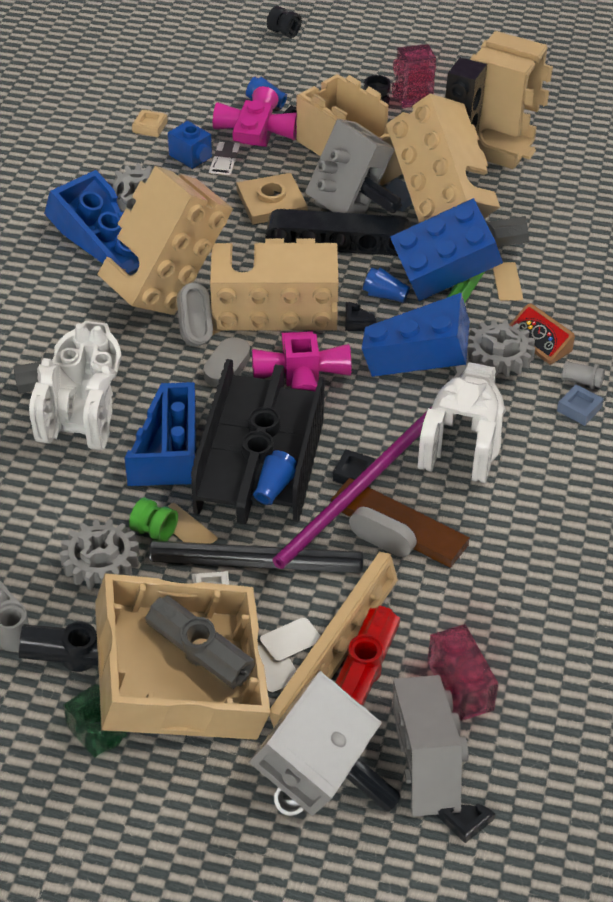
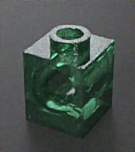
M96 683L63 704L67 727L94 758L106 750L114 749L127 736L126 732L102 730L101 723L93 724L101 722L100 688Z

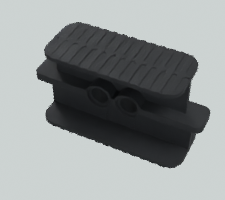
M226 359L192 467L191 499L193 501L194 514H200L204 501L235 505L237 523L247 524L253 501L259 502L254 498L253 493L257 488L265 457L271 455L273 451L279 450L291 455L297 461L295 477L280 492L272 504L293 507V521L298 522L300 521V515H302L304 498H306V490H308V482L310 481V474L312 473V466L314 465V458L323 427L325 378L319 377L315 392L284 388V365L275 364L271 380L234 375L233 360Z

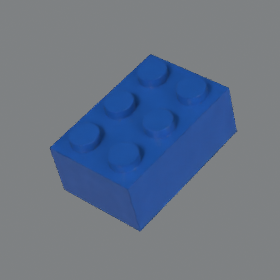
M474 198L390 236L418 301L503 263L496 241Z

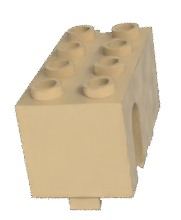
M494 31L488 40H484L478 53L472 55L470 60L487 64L478 132L479 141H477L480 150L484 152L487 162L514 169L522 158L531 159L536 152L535 146H530L535 141L537 127L530 125L531 116L524 113V109L538 112L540 105L544 107L548 104L549 90L542 89L543 81H546V83L551 81L553 66L545 64L547 45Z
M336 74L321 82L320 91L313 86L297 95L296 141L321 156L337 119L357 122L393 146L386 126L388 123L389 104L382 101L381 93L371 87L363 90L361 88V81L348 75L345 79ZM395 150L379 182L382 186L403 174Z
M428 94L412 105V113L402 112L386 124L419 223L473 198L484 219L500 208L494 191L473 186L466 176L465 171L486 175L488 173L486 168L488 163L483 150L479 148L477 142L479 137L475 126L470 122L463 103Z
M155 166L146 183L140 180L132 196L136 200L132 210L126 208L118 222L122 229L117 239L138 257V271L130 276L125 272V269H122L110 257H106L97 275L131 306L175 315L178 310V292L186 284L193 283L215 241L226 225L233 208L198 179L183 174L178 176L173 171Z
M265 239V243H254V267L248 272H237L232 268V243H214L211 255L210 276L213 330H337L339 285L337 243H315V239H296V243H284V239Z

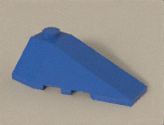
M97 170L51 190L44 214L65 237L102 264L106 257H110L122 269H125V272L129 275L138 271V257L117 239L122 229L118 222L124 213L121 212L118 206V197L115 190Z

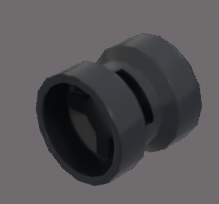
M274 6L268 14L267 28L273 32H281L283 36L294 38L301 28L302 18L298 13L287 12L283 7Z
M382 75L367 77L364 80V90L371 87L381 93L382 101L390 105V97L387 95L390 92V80Z

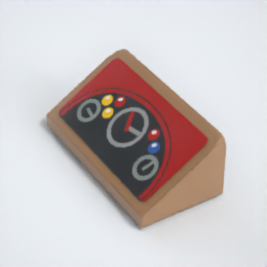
M532 303L527 304L509 324L513 326L518 323L520 324V331H530L529 338L535 339V354L549 365H552L573 350L575 334Z

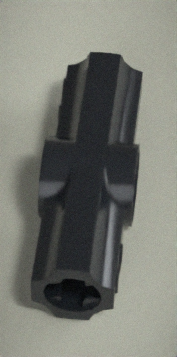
M82 621L68 624L65 628L24 624L20 635L19 658L62 662L71 671H86L92 666H98L97 631H95L93 626Z

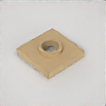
M291 173L236 182L238 195L252 225L268 222L270 213L276 209L308 210V206ZM274 191L279 192L280 194L274 196Z

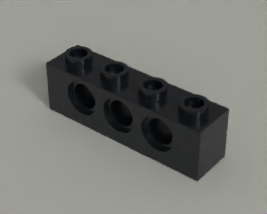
M460 57L447 74L445 98L465 105L470 122L475 126L478 135L487 64Z

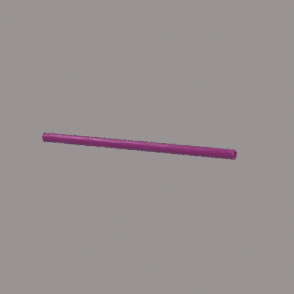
M427 411L273 557V563L277 568L283 569L421 435Z

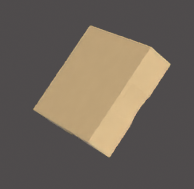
M105 573L95 601L102 730L257 740L271 712L265 669L258 650L259 626L253 587L204 582L190 584L175 583L159 578ZM168 595L196 617L209 619L214 624L216 632L254 659L255 666L249 678L241 687L237 686L232 689L203 666H196L190 663L181 649L146 623L145 617L150 610V606L159 597L163 598ZM197 639L193 644H202L207 639Z

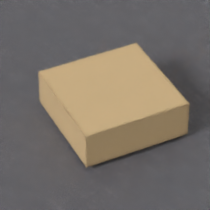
M142 109L132 124L133 133L159 137L168 122L167 114Z

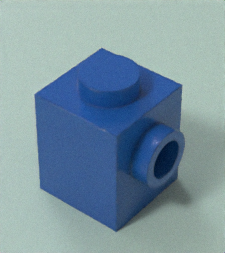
M186 121L167 132L169 156L193 169L212 157L211 134L202 128Z

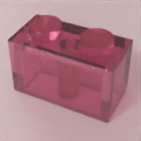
M429 44L397 48V59L393 60V70L396 78L395 82L392 83V95L394 99L397 98L402 109L410 108L428 94L434 93L436 57Z
M466 624L431 634L427 662L433 674L440 675L444 690L451 691L453 712L458 713L460 721L494 711L499 683Z

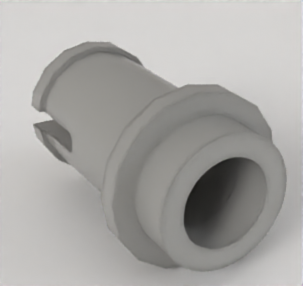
M566 360L562 371V381L589 385L590 389L594 390L595 387L601 388L605 369L599 368V364H595L593 367Z

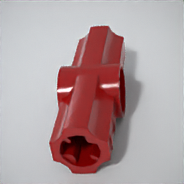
M381 605L369 609L358 635L349 643L348 656L335 682L362 706H364L374 682L381 676L382 663L400 626V617L395 615L392 609Z

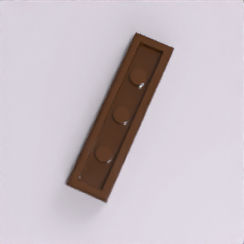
M349 478L331 498V502L354 480ZM369 487L341 512L351 517L359 507H368L405 524L415 534L417 544L414 550L449 568L455 564L469 546L470 537Z

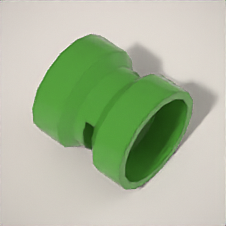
M145 497L135 504L129 518L131 530L140 534L147 532L150 534L151 539L156 541H168L178 523V513L176 510L166 506L160 508L156 502Z

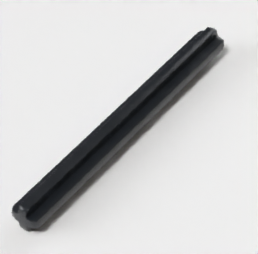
M151 541L149 559L152 562L279 569L274 565L273 557L284 547ZM303 549L283 569L361 573L364 556L359 551Z

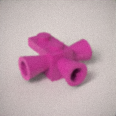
M262 86L253 91L252 101L245 100L242 110L217 102L213 112V129L234 128L232 131L233 141L267 147L272 133L296 140L297 113L272 114V110L278 104V95L273 89Z
M313 331L282 333L283 353L252 349L253 378L264 379L272 377L275 364L284 365L286 386H291L292 389L315 392L319 371L351 376L350 344L319 351L317 335L313 334Z

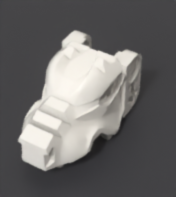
M84 321L82 324H76V328L66 333L55 345L52 361L51 359L43 358L42 363L39 364L37 369L38 382L35 384L29 404V415L36 442L50 444L53 439H57L59 431L75 432L86 435L89 449H105L110 434L109 424L112 415L111 397L113 392L110 383L112 379L116 378L121 361L120 346L116 338L111 334L107 323Z
M469 362L460 377L451 379L440 389L432 408H428L423 422L419 444L418 469H426V471L432 472L436 459L441 458L444 425L453 426L456 415L459 414L473 417L471 430L477 432L472 481L477 482L479 480L480 483H486L491 462L498 456L501 448L503 415L506 412L502 395L495 385V367Z

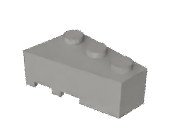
M440 675L393 679V712L400 751L405 752L409 768L405 769L404 774L406 784H411L410 807L412 817L438 815L440 809L453 807L454 811L452 813H460L462 762L468 761V745L466 737H460V719L458 713H453L451 691L444 690Z

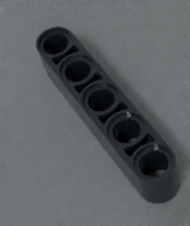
M276 209L269 215L265 237L266 239H284V243H296V239H315V243H337V252L398 256L390 236L412 227V224L408 219L400 216Z

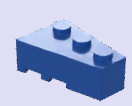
M462 293L366 326L362 351L371 376L466 365L470 320Z
M195 382L160 384L147 411V419L143 427H139L136 433V441L131 451L128 450L124 458L127 486L191 484V472L197 452Z

